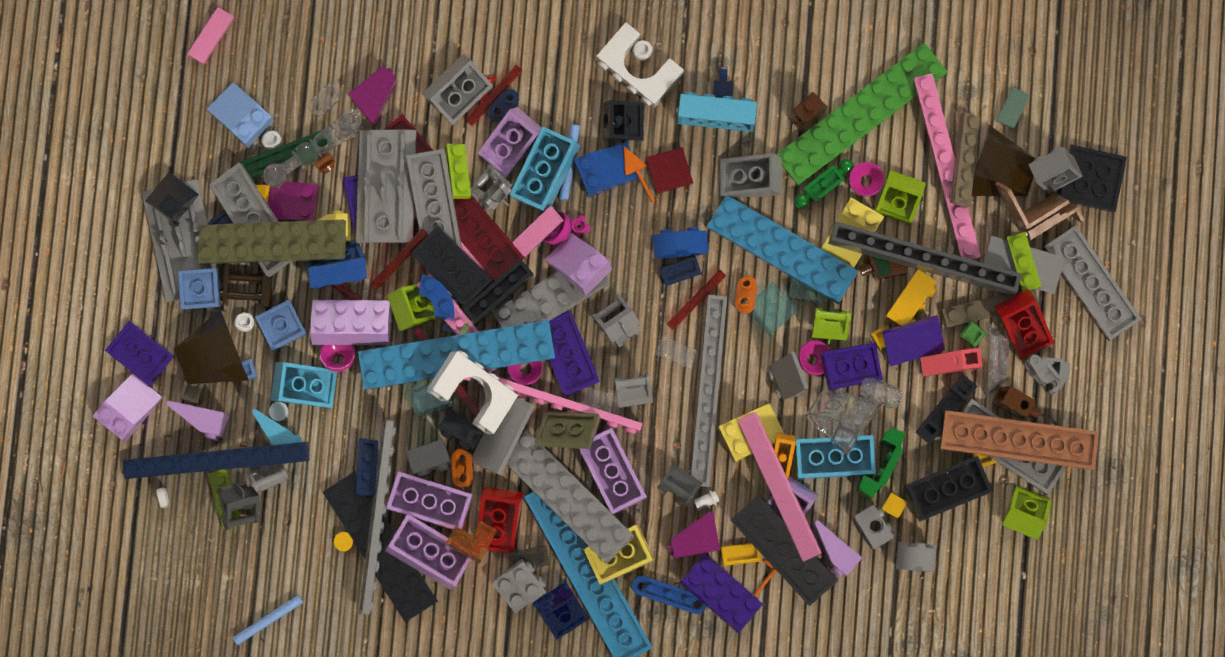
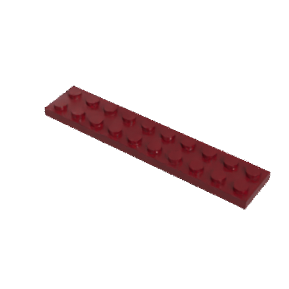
M402 114L383 130L416 129ZM417 132L416 154L434 151ZM472 195L470 199H454L461 242L494 281L517 261L525 259Z

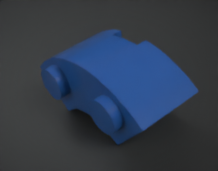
M698 227L687 228V231L672 232L671 229L660 230V234L653 235L654 257L669 259L708 254L707 231L699 230Z
M422 274L419 296L426 298L433 305L435 318L454 321V304L448 290L436 279Z

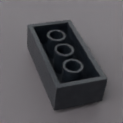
M978 456L904 486L919 522L993 492Z

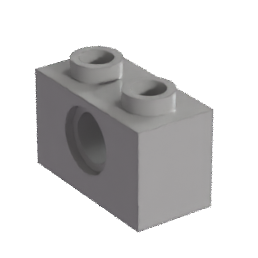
M874 504L852 517L872 551L894 538L892 535L894 533L893 528L889 523L886 524L884 522L882 510L879 506L875 507ZM872 521L879 523L880 529L878 532L870 529Z

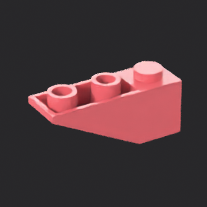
M980 348L920 358L923 377L978 370L983 367Z

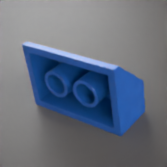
M356 242L345 243V259L304 260L310 288H322L326 285H340L344 282H358L362 279H367L365 257L359 243L357 244Z

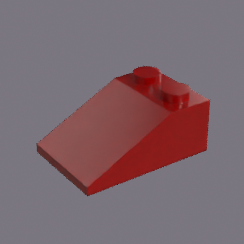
M1029 289L994 306L1020 360L1054 344L1039 305Z
M485 486L481 495L475 548L507 554L514 553L522 506V492Z

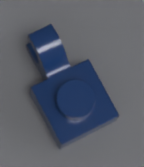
M720 67L719 81L714 80L713 95H715V98H723V96L732 97L733 81H727L728 67Z

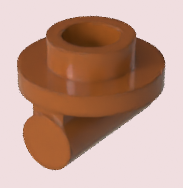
M328 152L313 164L321 173H328L335 167V160Z

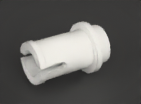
M709 491V494L694 499V502L699 511L712 504L717 505L716 503L719 502L715 491Z

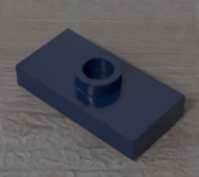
M696 256L659 268L665 287L702 274Z

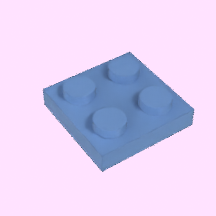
M217 268L178 271L181 310L220 307Z
M290 300L255 317L272 351L307 335Z

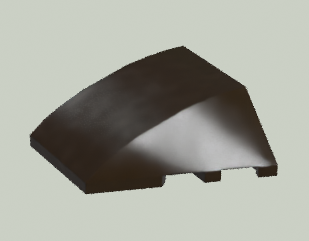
M989 125L974 174L971 197L1001 196L995 185L997 182L1010 188L1015 197L1028 196L1033 180V173L1029 164L1036 158Z
M221 309L173 348L187 384L249 381Z

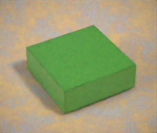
M970 320L959 336L973 347H976L987 332Z

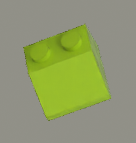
M890 170L876 212L912 224L923 196L926 182Z
M416 285L401 287L387 295L399 331L412 329L437 320L433 305L426 298L419 296V288Z
M1016 486L1006 509L1002 526L1038 540L1047 524L1052 500Z

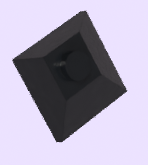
M168 172L145 202L176 224L199 194Z

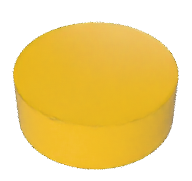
M340 532L334 538V546L339 551L346 552L353 546V538L347 532Z

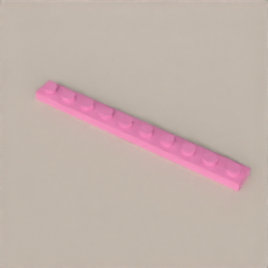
M933 74L916 77L913 81L959 255L970 260L980 258L968 207L964 208L950 203L955 157Z
M467 377L463 380L470 382L473 378ZM502 378L498 380L503 385L511 386L514 389L513 392L519 398L525 399L527 396L533 398V402L544 405V402L552 404L551 408L560 411L564 408L570 410L571 413L599 414L601 420L607 422V426L613 428L621 426L625 428L624 431L631 434L640 433L643 423Z

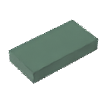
M1013 87L996 122L1013 130L1030 95Z

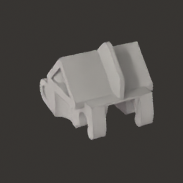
M489 164L487 166L488 169L470 189L471 194L484 207L492 211L502 201L506 205H510L505 198L512 191L513 185ZM491 178L494 184L487 191H482L480 187Z
M621 296L617 297L618 300L599 313L592 314L594 320L604 331L611 343L615 341L618 348L623 346V342L634 334L638 336L641 333L638 327L640 324L638 318ZM621 306L624 308V311L608 322L603 323L601 321Z
M1033 355L1025 361L1024 366L1039 386L1042 385L1044 387L1048 383L1052 384L1053 388L1048 392L1049 395L1059 391L1065 382L1069 380L1070 363L1064 362V359L1048 357L1041 359L1038 355Z
M649 373L641 374L639 378L633 379L614 378L619 408L635 405V411H637V405L653 403Z
M284 464L250 467L252 473H250L249 477L257 493L275 487L290 479Z

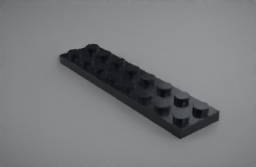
M354 471L323 491V494L366 559L373 498L354 495L356 472ZM382 514L381 522H384V530L382 534L380 533L379 537L382 546L380 553H377L379 569L378 572H375V576L406 623L437 603L438 600L418 570L385 551L395 533Z

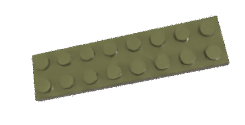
M346 220L199 225L198 263L223 264L345 259Z

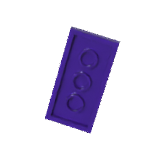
M571 311L550 320L549 324L555 359H550V363L564 397L600 383Z
M705 553L679 582L738 634L763 605Z

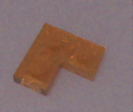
M482 521L478 523L472 535L455 526L446 545L480 563L497 530Z

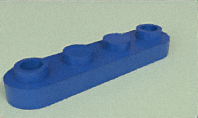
M638 576L632 582V589L637 595L693 614H700L706 609V605L690 591L645 576ZM640 582H643L645 584V588L643 590L638 588V584ZM694 601L700 602L699 608L693 606Z

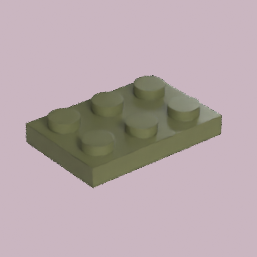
M545 411L535 444L541 447L591 449L601 418L599 414Z

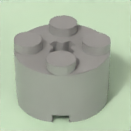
M898 542L896 569L934 572L936 545Z

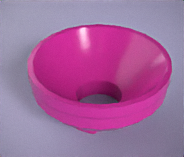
M859 163L850 173V186L860 196H873L882 189L884 174L880 167L874 163ZM863 176H868L871 179V184L867 187L862 186L860 183V179Z
M557 211V213L564 221L543 240L544 242L555 245L569 237L571 232L570 218L562 211Z
M817 340L804 344L798 353V361L802 370L809 375L824 374L820 353L830 351V348L825 343ZM808 355H814L816 357L817 361L815 365H810L808 363Z
M323 345L320 350V359L326 369L333 372H341L347 370L353 364L355 350L352 345ZM336 356H341L344 358V361L341 364H335L333 359Z
M542 361L527 363L531 366L532 370L526 375L520 371L522 364L508 366L509 375L518 384H533L542 375Z

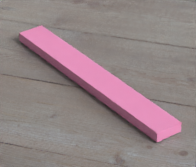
M757 412L739 419L738 422L803 562L821 554L822 552Z

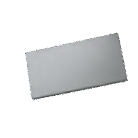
M991 236L983 263L1017 273L1008 240ZM1030 247L1041 287L1036 289L1055 294L1066 258Z
M516 398L495 433H483L472 456V463L501 475L535 406Z

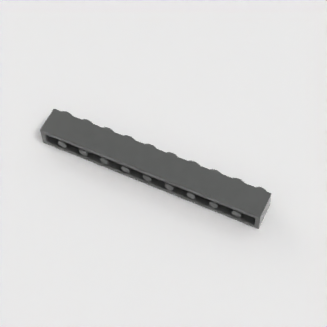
M835 222L828 244L1010 296L1017 293L1022 275L840 222Z

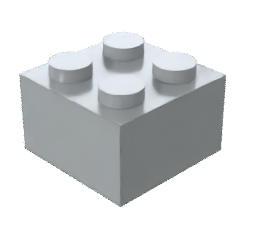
M1064 147L1054 148L1046 156L1037 157L1029 164L1037 184L1049 194L1083 177L1075 157Z

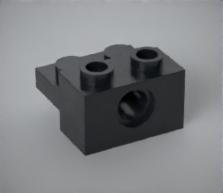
M609 100L603 103V141L644 140V103Z

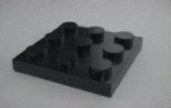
M1071 144L1069 153L1075 157L1083 177L1063 186L1060 196L1072 204L1115 213L1127 157Z

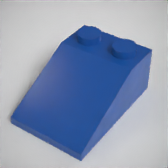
M627 142L574 159V164L588 198L639 179L636 172L625 176L623 146L630 150Z

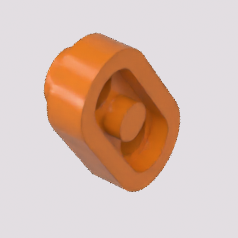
M751 276L742 277L737 285L735 306L742 314H748L755 308L758 285ZM745 283H750L749 286H744ZM747 300L746 304H741L742 301Z
M458 449L453 452L451 457L452 480L455 486L466 488L473 481L472 455L465 449ZM462 456H465L464 462H462L461 460ZM464 475L466 476V480H465V481H463V479H462V477H463Z

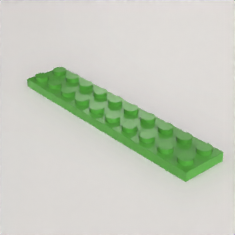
M923 43L776 155L782 158V167L796 185L799 186L917 97L914 78L933 74L934 81L936 82L946 75L948 71L928 46Z

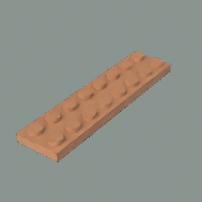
M945 410L940 449L1094 471L1099 432Z

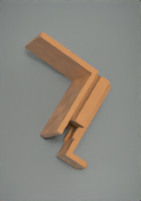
M1000 182L995 183L1020 231L1026 232V236H1029L1030 240L1072 214L1077 221L1081 223L1085 221L1077 206L1072 203L1069 204L1067 199L1055 192L1023 212L1011 189Z

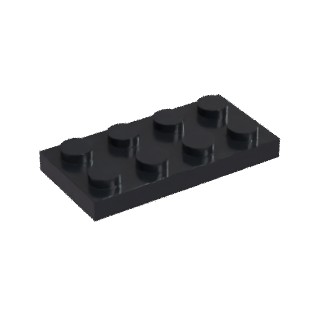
M437 226L411 252L464 307L473 301L493 280L440 226Z

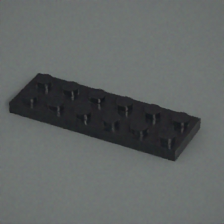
M761 494L757 495L731 519L733 524L809 606L838 582L839 579L817 556L803 562L784 519Z

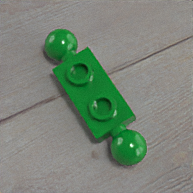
M844 159L839 163L838 169L834 165L829 167L803 188L806 194L796 196L794 200L795 206L799 209H805L809 206L810 200L814 203L821 200L845 181L842 175L851 173L854 168L853 162L849 159Z

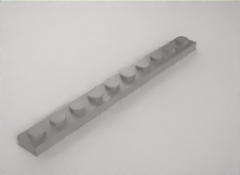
M708 295L691 469V476L702 483L701 487L708 488L710 487L727 296Z
M391 420L382 422L375 496L372 502L359 614L370 615V611L374 609L372 593L376 591L377 580H374L375 572H378L379 569L377 553H380L382 546L379 537L380 533L382 534L384 530V522H381L382 514L386 512L384 497L388 494L389 484L386 483V480L391 472L389 456L392 457L394 446L391 445L392 437H395L396 426H393L394 421Z

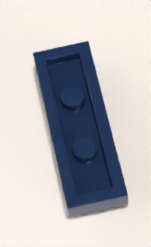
M358 439L355 496L370 498L375 496L378 440Z

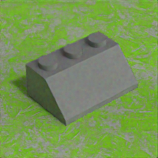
M461 55L422 95L451 125H454L493 85L469 58Z

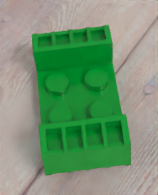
M890 428L880 439L879 443L892 450H889L884 457L883 462L886 463L884 468H879L874 477L877 481L864 475L858 483L856 491L868 501L888 482L903 452L901 445L906 432Z

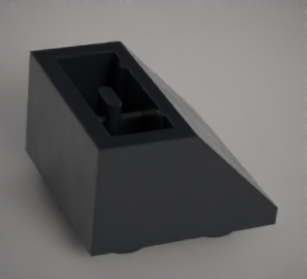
M452 409L439 425L440 434L450 441L454 438L458 441L457 444L467 451L469 448L475 449L484 432L472 424L473 421Z

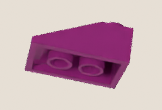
M263 181V185L270 186L268 205L279 222L316 220L320 193L318 184Z

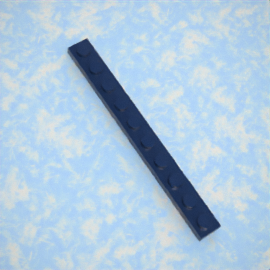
M308 441L127 459L123 460L124 478L133 479L310 461Z

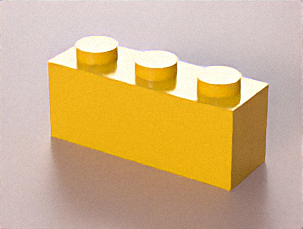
M917 270L885 319L896 327L915 322L916 319L913 317L917 311L919 313L922 312L926 306L924 301L927 296L932 297L937 290L935 287L937 281L921 270Z

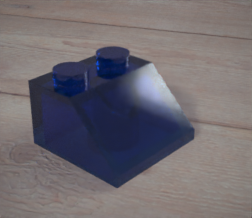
M564 582L533 602L556 640L589 620L567 582Z

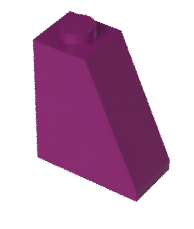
M384 66L348 93L349 98L372 126L376 125L397 84L394 79L397 77L390 68L386 69Z
M713 511L707 513L671 538V543L668 544L669 555H673L674 559L720 551Z

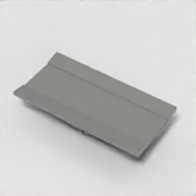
M416 130L360 131L356 225L357 244L413 243L414 197L406 156L416 154Z
M198 179L183 182L198 193L199 196L176 224L145 202L154 189L142 192L166 303L180 299L178 271L218 269L217 264L198 263L199 225H208ZM218 271L219 290H221V289H222V284H221L220 275H219V271Z

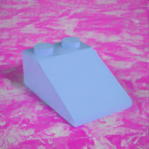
M234 82L207 108L247 148L274 122L273 118Z

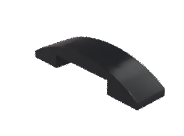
M962 375L915 433L930 445L942 431L945 410L957 412L978 386L965 375Z

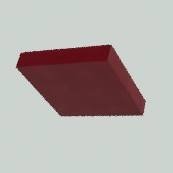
M683 147L646 157L657 194L693 184Z

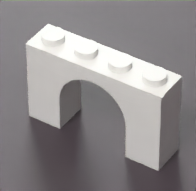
M625 22L597 55V64L606 71L608 69L613 73L612 77L620 83L622 81L625 83L627 90L635 95L637 93L642 97L641 101L648 107L651 105L655 108L684 74V69L669 58L660 70L650 78L640 79L632 76L625 68L624 59L626 54L640 39V33Z
M451 352L426 391L441 402L448 401L463 379L470 377L477 380L484 388L485 403L472 424L486 434H494L518 395L513 392L514 389L511 386L503 385L499 382V378L496 375L485 372L481 364L470 361L468 359L469 356L464 352Z

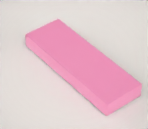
M217 7L187 53L188 56L204 65L234 20V16Z
M550 206L512 243L526 257L564 220Z

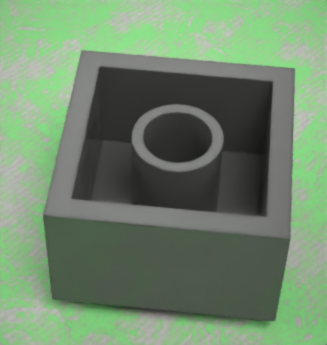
M443 439L406 451L413 474L420 478L431 475L430 471L436 469L438 472L449 469L448 465L452 464Z

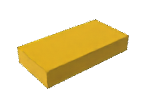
M752 543L721 547L723 566L762 562L761 553Z

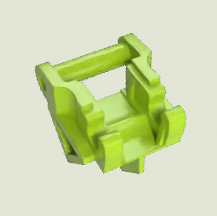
M815 308L812 338L828 339V345H830V339L847 341L851 312L847 310L827 312L823 308Z

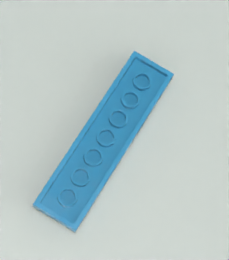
M725 196L707 225V229L837 304L840 303L858 273V270L730 196Z

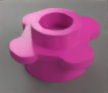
M579 216L574 221H570L573 234L578 238L581 234L590 232V226L587 225L584 216Z

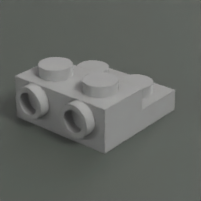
M523 559L492 581V585L514 613H517L527 604L533 603L546 593L545 587L547 584L541 577L537 578L533 573L535 569L529 561L525 562Z

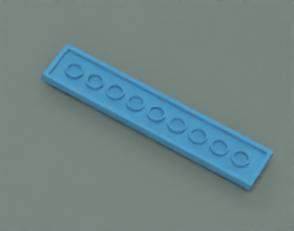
M549 320L358 351L364 390L434 379L449 354L455 351H462L469 356L468 359L473 363L481 364L484 367L483 370L555 359Z
M534 492L525 496V500L612 656L637 657L653 648L615 579L601 585L599 584L584 551L589 546Z

